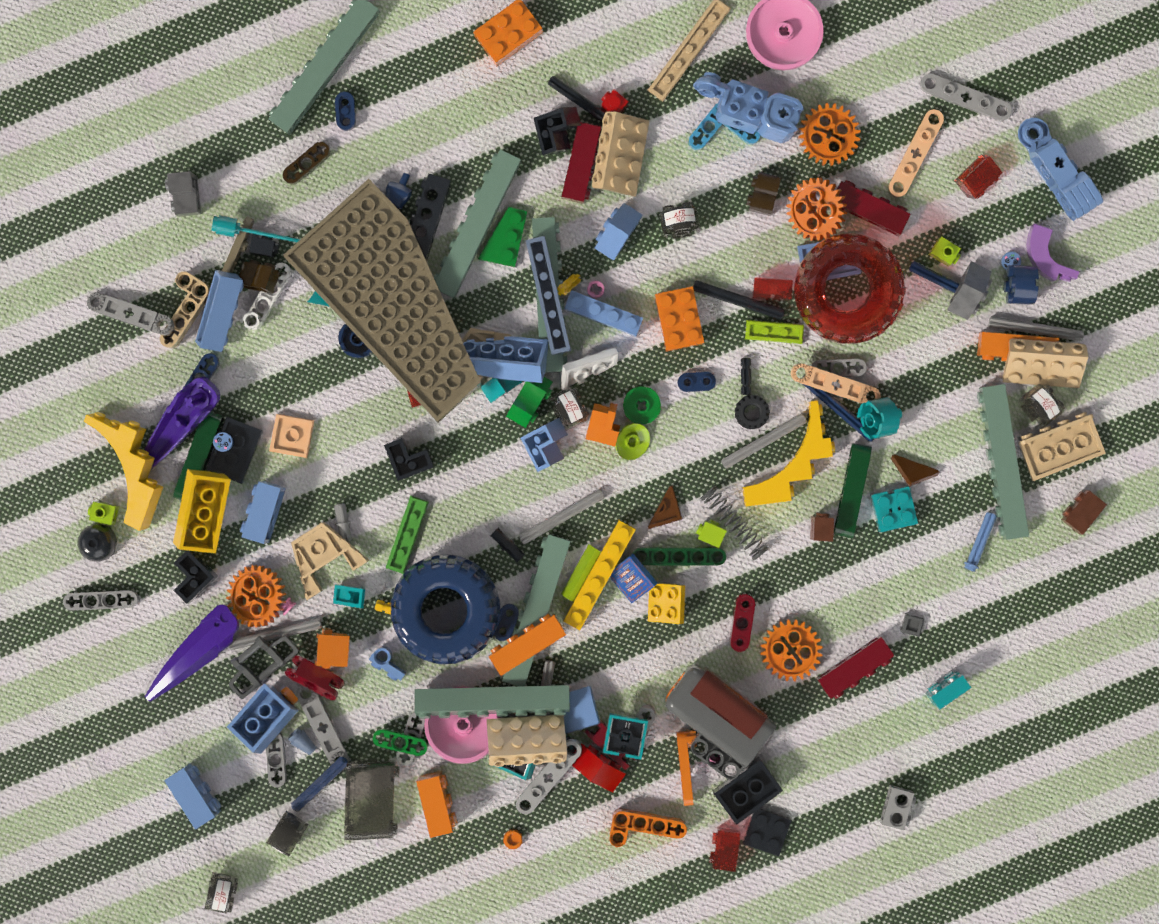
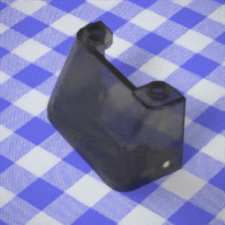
M350 759L347 763L344 840L390 839L397 835L398 823H394L393 819L394 781L396 777H399L400 767L396 766V760Z

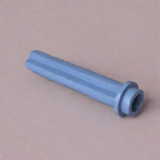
M986 513L968 560L964 562L965 569L975 572L979 568L977 565L996 520L995 514Z

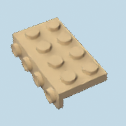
M619 112L605 113L602 120L603 126L592 177L593 188L636 197L649 120Z
M1010 339L1009 352L1002 380L1004 383L1080 388L1088 360L1087 346L1080 343Z
M1086 412L1076 415V419L1070 422L1068 419L1057 422V427L1051 428V426L1039 429L1040 433L1036 435L1028 433L1021 436L1022 440L1017 442L1032 481L1106 454L1092 419L1094 418L1093 414L1087 415Z
M564 715L487 719L489 765L501 767L504 765L520 766L531 763L539 765L548 762L557 764L567 760Z

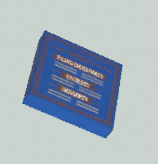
M634 554L616 566L610 576L611 580L631 603L658 583Z

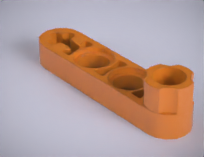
M695 730L676 732L684 806L694 805L688 748H691V742L696 736Z

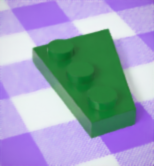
M508 207L478 260L515 268L527 211Z

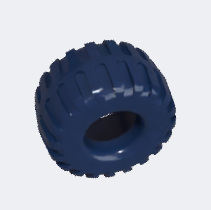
M442 554L422 559L406 570L394 589L390 611L393 628L399 640L413 655L431 663L456 664L479 654L489 644L499 624L501 607L496 586L484 569L464 557ZM437 588H450L457 591L464 598L467 605V616L464 624L451 633H439L432 630L426 625L422 617V604L425 597Z

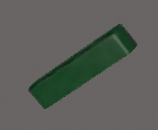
M210 412L199 423L174 490L173 498L182 499L187 469L206 470L214 448L213 439L221 429L224 416Z
M852 443L834 526V535L851 539L854 537L872 452L871 446Z
M717 547L636 548L632 553L635 555L638 551L645 552L646 559L641 562L642 565L718 566L726 561V553ZM658 551L665 553V559L661 562L656 561L654 558L655 553ZM677 551L684 553V559L680 562L675 561L673 557ZM696 551L703 553V559L700 562L693 560V554ZM716 551H720L723 555L719 562H715L712 559V554Z

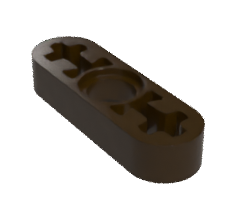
M324 142L315 143L284 169L283 179L288 184H297L329 157V146ZM319 146L321 148L326 147V149L324 150V155L318 154L316 156V158L318 159L317 162H315V159L311 155H309L311 152L313 153V155L318 153L317 148ZM304 158L311 159L312 165L309 168L302 167L301 162ZM298 165L303 173L301 174L298 171L295 174L296 178L294 180L291 178L288 180V172H295L297 170L295 166Z

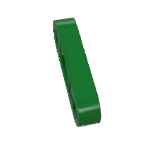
M379 729L373 735V742L378 747L415 756H422L428 749L427 741L420 737L387 729ZM384 733V737L391 738V735H394L391 741L392 746L388 745L390 741L387 740L380 743L377 736ZM398 737H403L406 741V745L402 748L397 747L395 744V740ZM409 739H412L413 741L411 742V744L415 745L418 744V742H422L421 746H423L424 749H421L420 752H417V748L411 746L410 750H407V747L409 746Z

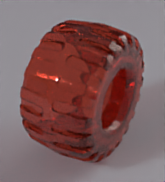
M847 233L835 235L814 246L800 262L794 280L796 306L808 327L822 338L840 344L866 342L880 336L889 326L895 323L896 317L904 305L903 299L904 295H906L905 277L896 257L879 241L862 234ZM845 265L855 266L862 270L867 277L869 285L868 295L864 302L856 309L848 311L838 310L833 307L827 300L824 290L830 273L836 268Z

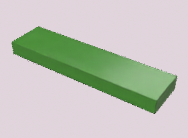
M410 496L386 565L387 569L401 574L405 573L429 504L428 501Z

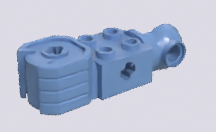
M712 72L704 73V76L694 82L693 87L702 96L719 99L715 114L719 123L754 134L755 131L759 132L763 138L778 143H785L791 140L798 130L796 125L799 122L800 114L804 107L794 97L782 93H775L768 97V91L733 79L725 84L720 82L721 78L719 75Z
M1039 118L1024 120L1018 129V138L1021 144L1028 150L1030 160L1049 189L1054 193L1067 216L1074 221L1102 204V195L1092 179L1084 171L1077 172L1078 167L1073 160H1069L1064 145L1062 143L1059 144L1055 138L1051 137L1047 124ZM1029 130L1036 131V139H1032L1029 136Z

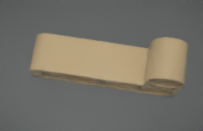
M180 272L175 278L177 286L188 294L171 318L174 322V330L180 333L176 334L172 331L169 335L160 336L161 344L167 348H176L181 343L204 308L210 291L208 284L188 272ZM184 276H189V284L183 286L181 281ZM204 286L206 289V293L203 296H199L197 293L198 288ZM193 302L195 304V310L193 312H188L187 306L189 303ZM180 318H183L185 321V325L183 328L179 329L177 327V321ZM168 336L172 337V339L174 340L173 343L169 342V340L167 339Z

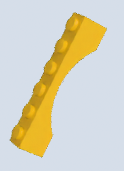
M618 520L563 622L579 631L581 630L636 530L635 528Z

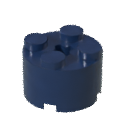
M1008 265V281H1004L1003 285L1004 292H1007L1006 303L1035 304L1039 286H1036V279H1039L1038 268L1034 266Z
M344 324L338 335L341 349L353 358L363 359L370 357L373 354L372 351L361 341L357 344L354 338L358 336L347 324Z

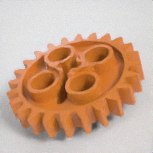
M826 103L823 109L819 104L817 106L818 111L812 108L810 110L812 115L805 114L807 121L801 120L800 122L804 127L798 129L799 132L803 133L798 136V139L803 140L799 146L806 147L803 153L809 152L808 159L815 157V163L822 160V166H824L829 161L830 166H833L834 160H836L839 165L841 164V158L847 161V154L851 156L854 154L851 148H858L854 142L860 141V138L856 137V135L861 130H855L859 123L852 122L856 116L849 117L850 110L844 113L843 106L836 109V103H834L832 108H829V104ZM820 118H827L829 125L822 126L819 121ZM840 125L846 127L847 133L843 135L838 133L837 127ZM814 127H818L823 132L814 130ZM829 130L832 131L830 139L826 138V133ZM819 135L821 143H813L811 137ZM835 137L840 138V139H844L845 142L842 143L841 141H839V140L836 139ZM836 143L839 150L832 152L829 149V144Z
M810 178L809 181L803 180V185H796L798 190L791 191L794 197H788L792 201L791 204L786 205V207L791 208V211L786 214L792 216L788 222L795 223L792 229L798 228L797 234H803L804 239L809 237L810 241L816 240V238L818 241L823 240V238L828 239L830 234H837L835 229L842 228L839 222H845V219L841 217L847 214L846 211L842 210L847 204L841 202L845 196L839 197L841 189L834 190L836 184L829 185L830 180L823 181V178H817V180ZM817 191L820 193L819 200H817L816 198ZM803 203L806 205L805 212L802 210ZM828 206L831 208L830 216L827 214ZM814 218L817 220L816 228L813 226Z
M257 565L244 567V570L238 571L239 576L233 575L235 582H229L232 589H227V592L231 593V596L226 597V599L231 600V603L227 607H233L232 612L237 614L236 618L241 620L242 625L247 624L248 627L268 626V622H274L273 617H280L277 611L284 610L280 604L286 603L282 599V596H285L286 593L281 592L285 585H279L282 579L276 578L277 572L271 573V568L265 569V566ZM252 579H253V581H254V586H253V587H251V584H250ZM267 588H269V590H270V593H269L268 596H267V594H266V589H267ZM244 596H245V598H246V604H245V605L243 604V598H244ZM259 605L262 607L261 613L258 611Z
M787 619L785 625L779 621L780 627L777 628L773 624L774 631L767 630L769 637H762L766 641V644H760L761 647L765 648L760 654L766 655L762 662H768L765 667L766 669L773 668L771 671L772 675L778 672V679H781L784 675L786 681L789 680L790 676L794 682L797 676L803 680L804 673L810 676V669L816 671L814 663L820 664L816 658L822 656L818 650L822 649L823 646L817 645L821 639L814 638L817 634L816 631L810 633L812 628L810 625L804 628V621L800 625H798L797 619L794 620L793 624ZM791 632L798 633V639L795 642H791L788 639ZM781 636H784L792 648L796 647L794 652L800 658L802 664H799L791 653L787 654L789 650L781 640ZM776 643L783 645V650L780 653L773 651V646ZM804 647L810 650L807 657L800 656V650ZM787 659L794 660L792 668H785L784 662Z

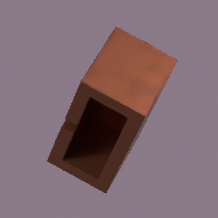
M1090 490L1080 491L1074 498L1076 501L1072 507L1068 506L1062 513L1064 517L1061 520L1081 535L1087 531L1107 506L1105 502Z
M816 513V516H811V540L833 541L834 518L829 517L830 514Z

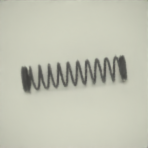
M713 486L700 498L701 501L705 500L704 504H706L707 502H709L710 500L719 495V497L713 502L709 509L714 508L715 506L724 501V503L717 509L714 515H717L718 513L729 507V509L719 519V521H721L727 516L734 513L733 516L725 523L724 527L739 519L738 522L729 530V533H731L741 525L745 524L742 527V529L734 536V538H737L741 534L750 530L746 534V536L739 542V544H742L743 542H745L746 540L755 535V537L744 548V550L748 549L749 547L760 541V543L749 554V556L753 555V560H756L768 550V545H763L760 548H758L762 543V539L753 542L757 537V533H754L747 537L751 533L752 527L741 532L746 527L747 522H743L737 526V524L741 521L742 516H738L735 519H733V517L737 514V510H734L727 514L729 510L732 508V504H729L722 508L724 504L727 502V498L716 503L722 496V493H718L715 496L711 497L717 490V487Z

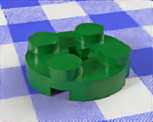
M649 387L631 389L623 401L625 416L631 422L641 425L653 422L661 410L658 394ZM646 401L647 403L645 406L647 407V409H641L639 411L637 409V402Z

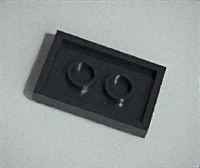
M226 417L221 432L231 435L233 446L226 452H221L214 448L206 471L225 474L232 481L243 484L263 430Z

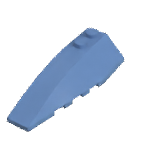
M509 336L504 337V340L494 341V338H486V341L475 342V339L463 343L477 375L505 380L538 383L543 381L547 363V339Z

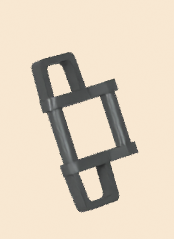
M287 635L281 636L272 643H269L261 636L257 637L255 643L241 655L230 660L231 664L239 671L230 680L229 687L240 699H244L255 688H259L262 682L279 667L285 666L287 661L298 653L299 648ZM282 641H286L293 649L285 658L274 648V646ZM259 648H262L275 662L256 676L244 661ZM242 673L253 684L245 692H241L234 684Z

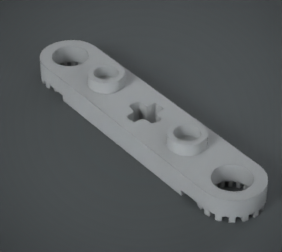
M926 74L920 81L921 90L926 94L998 121L1008 119L1012 113L1011 105L1008 102L935 74ZM929 78L934 80L935 87L928 89L925 86V80ZM968 93V97L971 100L963 102L961 95ZM998 106H1004L1007 109L1005 116L997 114Z
M97 292L90 294L87 298L88 308L101 315L163 336L169 335L174 329V322L171 318L143 307ZM96 298H100V305L93 307V301ZM132 310L134 313L133 316L126 315L127 311L131 312ZM168 321L167 328L160 330L161 322Z
M300 685L296 691L297 698L330 764L332 765L338 756H343L350 764V758L318 693L311 690L310 698H304L301 695V690L306 687ZM320 722L328 725L326 728L327 732L319 731Z
M566 740V745H574L577 748V752L572 754L567 750V760L557 764L548 762L525 788L516 801V808L520 813L530 814L580 756L582 746L578 740ZM551 773V774H552V779L549 778L548 780H546V779H545V777H546L545 774L548 775V774ZM527 800L530 802L531 807L524 808L520 802Z

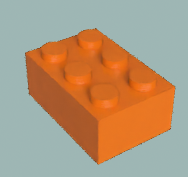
M515 0L473 31L474 37L497 67L543 33L542 27L522 0Z
M693 286L655 294L654 297L666 352L704 344Z
M441 770L419 776L416 783L430 838L453 833L458 822L456 813L451 811L453 801L451 794H447L448 780L446 775H443Z

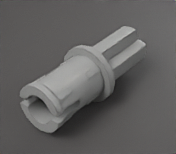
M343 503L336 504L334 506L337 520L335 525L338 526L339 535L345 539L346 534L347 541H351L352 537L349 527L351 522L348 521L346 505Z

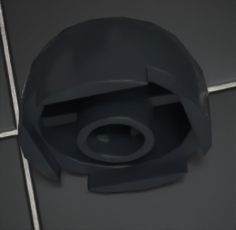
M93 524L81 531L77 546L84 558L94 562H101L109 559L114 554L117 538L110 527L103 524Z

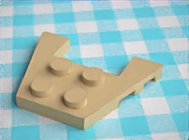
M325 522L320 523L291 542L296 564L299 566L301 583L305 589L306 600L323 591L313 573L340 555H344L353 571L369 561L367 557Z

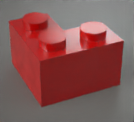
M581 743V754L572 766L590 782L613 793L626 773L620 769L621 766L616 761H611L603 754L599 755L597 748L592 745L587 747Z

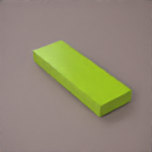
M746 320L745 340L803 344L804 325Z
M588 544L561 595L572 602L575 600L601 553L600 550Z

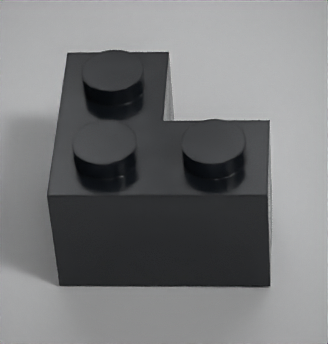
M562 107L533 118L542 155L558 154L571 149L566 130L581 126L577 107Z
M404 438L384 445L397 481L435 468L429 449L410 456Z
M186 550L174 564L187 577L173 591L186 604H189L218 575L194 551Z

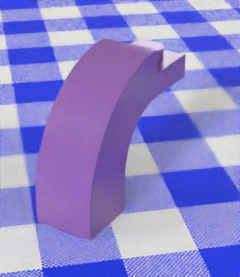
M1033 224L1030 227L1026 243L1028 258L1032 266L1037 267L1039 274L1052 282L1057 280L1058 276H1060L1059 279L1066 282L1076 280L1080 271L1057 264L1049 254L1048 244L1053 230Z

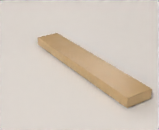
M713 0L649 87L648 92L662 102L666 99L731 10L728 5L721 0Z

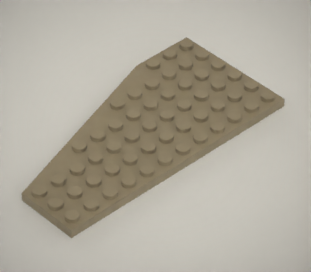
M370 179L366 180L283 255L437 423L481 385L480 379L407 218Z

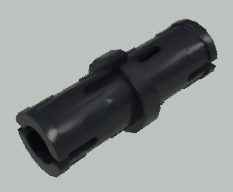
M499 527L490 535L502 547L501 550L503 552L506 551L516 563L525 555L513 543L514 540L512 538L509 539Z

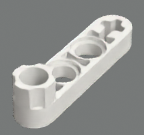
M278 263L275 265L276 270L286 267L285 271L287 274L281 275L279 280L283 281L282 284L277 281L278 290L276 293L259 292L250 310L243 317L246 328L257 330L263 325L291 276V269L287 264ZM262 299L268 302L266 310L258 308V302ZM254 309H255L257 312L262 313V314H264V315L261 317L260 315H258L257 313H254L253 311H254ZM256 317L257 323L250 326L251 322L249 319Z

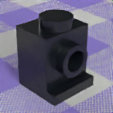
M252 234L250 253L272 258L275 257V254L279 253L280 243L273 241L272 237L262 235L259 238L260 235Z

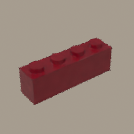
M580 122L581 126L577 127L561 198L584 204L585 200H589L591 189L588 188L589 181H592L594 174L592 167L593 163L596 162L598 153L596 150L601 136V127Z
M848 180L839 183L837 189H841L839 197L845 196L841 202L847 204L846 207L842 208L843 211L898 237L902 234L911 215L907 212V208L900 205L895 207L890 204V200L884 197L872 196L873 192L864 188L860 190L855 187L856 184Z
M879 635L816 679L830 699L833 697L837 699L844 694V690L849 686L854 688L860 683L861 678L864 676L868 678L876 673L875 669L880 665L884 667L891 663V658L894 657V654Z

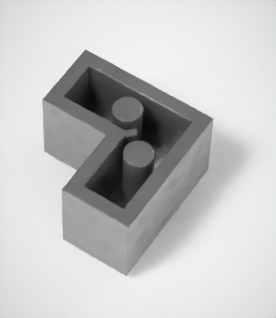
M190 171L167 174L168 179H165L166 191L173 195V201H171L172 212H175V215L178 217L201 214L197 176Z
M971 261L962 276L959 287L950 300L947 310L966 320L970 318L971 314L975 315L980 307L978 303L980 300L984 301L988 294L987 290L992 282L990 279L992 271Z

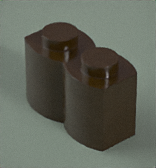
M758 172L757 176H753L751 187H754L753 194L748 195L746 205L749 206L748 211L767 216L772 215L781 177Z
M250 260V262H243L239 277L243 280V288L273 294L280 271L276 270V266L270 263L261 265L257 261Z

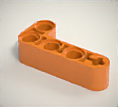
M619 808L613 813L609 839L613 846L622 847L626 843L628 830L681 839L686 835L687 827L685 822L679 818ZM624 814L627 817L626 821L623 823L616 820L617 815ZM639 817L644 818L646 821L642 826L635 824V820ZM662 821L665 825L662 829H656L654 823ZM668 822H670V827H669V830H670V831H667V829H668ZM677 825H681L683 829L679 830V833H676L674 829ZM615 833L623 835L621 841H615L612 837Z

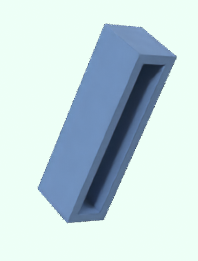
M215 270L195 340L200 348L222 352L223 347L226 346L228 341L227 333L233 324L232 316L234 310L238 307V295L243 289V280L237 274Z
M572 290L564 308L566 311L634 337L637 336L643 320L640 316Z

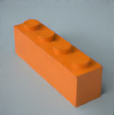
M980 332L977 356H982V360L992 361L994 357L1001 358V361L1006 362L1010 339L1059 342V338Z
M548 613L539 619L541 623L536 626L533 624L523 629L524 633L517 636L515 634L507 639L508 643L501 647L499 644L490 650L491 654L488 657L500 676L567 635L555 614L550 616Z

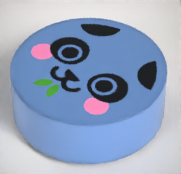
M1008 252L1002 256L1001 265L1007 271L1008 265H1021V258L1016 252Z
M218 433L213 439V445L218 451L226 452L232 448L233 438L228 433Z

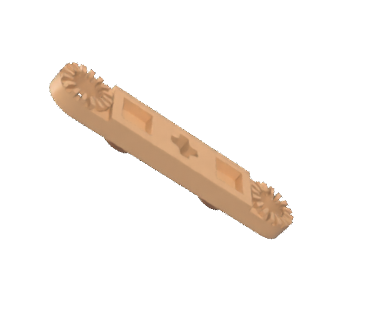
M933 109L928 111L919 125L889 183L888 190L893 197L904 196L915 178L943 124L944 117L939 110ZM935 114L938 116V124L933 125L929 122L928 118L930 115ZM916 149H919V154L921 155V157L917 156L916 158H913V153H911V150L915 151ZM899 182L903 185L901 193L893 190L894 183Z
M803 363L795 364L791 369V377L794 381L859 403L868 401L866 395L869 391L875 393V399L881 398V393L875 387ZM802 367L805 369V376L798 378L796 371ZM838 379L840 387H836L834 390L832 382H836Z

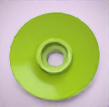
M632 423L622 428L618 434L615 446L618 455L626 460H635L641 457L646 452L650 443V435L647 428L638 423Z

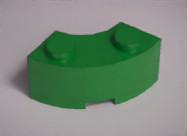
M546 377L543 378L542 383L526 381L506 417L524 428L527 427L529 422L534 423L539 414L536 412L543 399L547 400L553 391L549 389L553 381Z

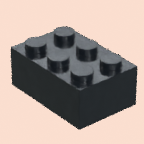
M757 757L747 767H744L738 777L733 780L727 779L712 791L737 825L780 794L783 789L762 760Z

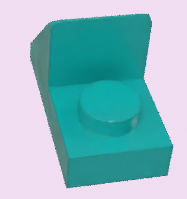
M492 378L480 388L490 403H492L523 382Z
M335 585L333 604L356 608L364 607L365 587Z

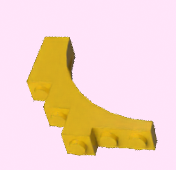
M818 401L809 402L807 431L801 447L794 458L771 478L758 484L742 487L745 507L792 501L791 497H794V488L789 482L812 479V475H815L814 464L810 463V460L833 457L832 453H835L834 441L831 442V438L823 439L822 435H825V425L820 420V416H823L822 404H818Z
M100 412L87 414L84 422L95 428L107 439L122 464L128 491L124 523L139 531L149 528L163 486L157 484L156 480L148 478L155 458L150 456L147 451L139 449L146 429L140 427V424L136 421L130 420L129 422L121 423L117 420L105 418L106 415Z

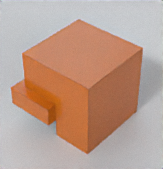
M594 403L585 439L616 446L620 425L613 422L618 404L610 403V406L607 407Z
M322 628V634L317 633L318 646L315 665L330 669V666L348 667L350 636L346 633H332L331 629Z

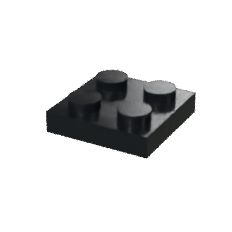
M759 808L752 813L742 843L780 856L792 820Z

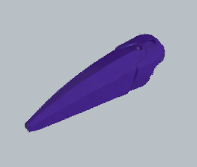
M199 377L194 379L190 384L184 386L176 394L171 404L167 406L144 449L150 456L155 458L151 470L173 452L219 402L220 391L208 378Z
M223 604L217 605L182 642L163 666L147 691L145 697L149 702L190 677L218 657L220 652L232 644L233 636L239 628V620L229 607Z

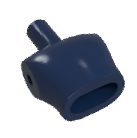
M403 173L399 183L390 181L385 191V196L398 210L403 208L412 195V190L406 186L410 175L407 173Z

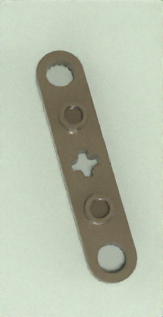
M247 216L241 225L243 226L242 228L252 229L254 219ZM239 231L240 234H237L222 271L234 272L241 253L245 252L249 242H247L250 233Z

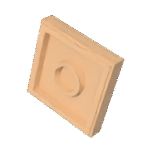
M276 414L269 451L308 458L315 421Z

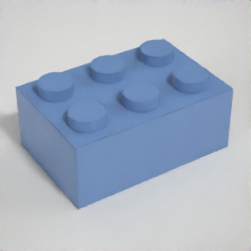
M259 481L258 484L254 485L252 490L254 498L252 503L249 502L246 509V514H248L247 521H243L240 532L243 533V538L262 544L270 543L285 494V487L266 481Z
M264 683L227 728L253 753L262 754L299 710L273 685Z
M189 763L164 781L194 829H197L221 812V805L217 798H213L210 794L211 789L209 785L201 780L199 769Z

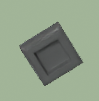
M905 613L900 632L920 637L924 618Z

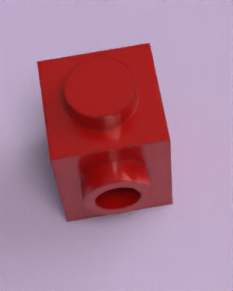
M614 89L611 93L608 91L602 97L601 108L606 112L622 113L628 106L629 101Z

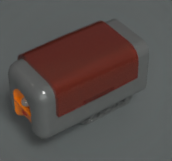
M692 664L686 668L665 699L667 709L698 732L691 742L693 754L729 780L738 777L744 767L751 763L777 727L776 723L767 717L768 714L763 708L708 667L702 668L697 664ZM697 742L705 744V748L702 751L695 750L694 745ZM714 753L720 755V760L716 763L710 761V756ZM727 766H735L736 771L733 774L726 773L725 769Z

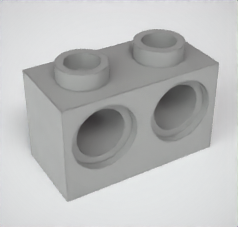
M889 785L880 818L882 825L903 831L905 826H909L911 815H909L910 808H914L916 802L913 791ZM899 795H906L905 802L897 803ZM894 813L901 814V818L897 822H893L891 819Z

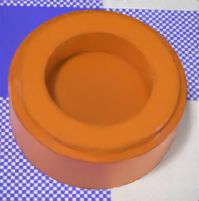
M287 686L281 690L280 693L292 705L298 701L296 695Z
M511 829L505 833L503 841L507 848L517 849L521 846L523 837L518 830Z

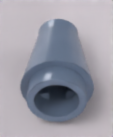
M295 729L288 737L291 745L308 755H311L317 748L303 729Z

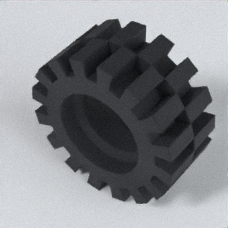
M758 395L745 396L736 404L735 418L743 428L750 430L758 429L765 425L769 419V405L766 403V400ZM749 405L757 406L760 411L758 418L754 420L748 419L745 416L746 407Z

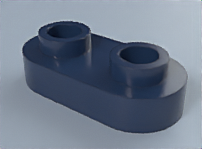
M341 92L335 98L336 123L341 130L350 131L356 125L355 100L350 93ZM348 100V105L343 106L342 101ZM344 119H350L348 125H344L343 121Z
M710 372L684 373L678 378L677 384L683 392L710 391L716 384V378ZM704 378H709V385L703 384ZM685 379H689L691 381L690 386L684 385Z
M505 604L501 608L499 624L494 635L499 641H506L513 633L519 616V610L514 604ZM509 609L513 611V615L510 617L506 615V611ZM500 628H506L507 633L501 634Z

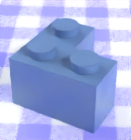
M625 203L620 208L616 207L603 225L605 231L601 230L595 240L598 243L595 249L614 261L643 215Z
M560 418L521 437L537 472L564 459L556 443L557 440L568 435Z

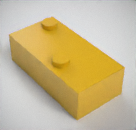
M187 469L173 544L178 549L216 553L231 481L225 474Z

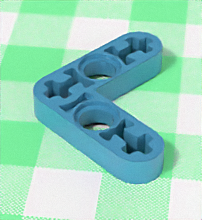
M718 103L691 134L689 146L692 149L701 150L721 127L722 123H718L715 118L710 117L712 114L715 117ZM707 121H712L715 124L713 131H706L704 129V124ZM723 124L749 145L757 143L760 138L759 132L755 131L754 136L756 139L751 138L748 140L746 132L740 134L739 132L742 130ZM699 129H701V131L709 137L706 138L705 136H703L701 139L702 144H697L695 146L693 144V138H698L701 135V132H698Z

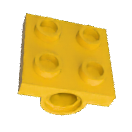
M657 583L649 590L648 621L684 624L685 585Z

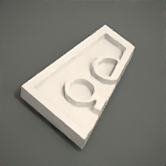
M616 348L605 349L600 353L587 355L582 359L570 361L563 365L561 378L563 393L569 391V386L577 382L579 385L584 383L589 375H598L617 365L618 352Z

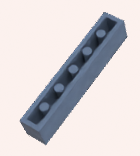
M545 236L526 240L551 354L556 355L569 352L571 348Z

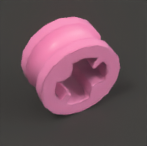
M592 281L587 287L589 296L600 298L604 294V285L599 281ZM597 284L601 288V292L598 291V295H594V292L590 291V288H593L592 285Z
M290 597L286 600V603L281 605L284 609V616L296 605L295 602H291Z

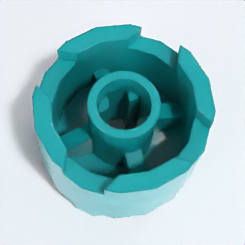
M889 397L862 403L857 417L861 418L863 426L860 427V430L869 439H879L896 434L899 429L900 419L903 416L901 409L897 408Z

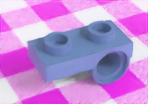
M388 647L378 648L369 658L372 662L371 665L378 670L382 668L387 671V676L395 681L399 679L401 681L407 672L390 662L392 651ZM380 651L387 653L388 659L386 661H381L378 658Z

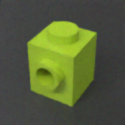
M941 236L928 255L946 266H950L952 263L955 265L961 256L959 254L961 248Z
M93 501V504H90L88 508L89 520L116 525L120 506Z
M710 519L709 522L704 521V524H699L696 534H698L697 539L719 548L727 530L720 528V523Z

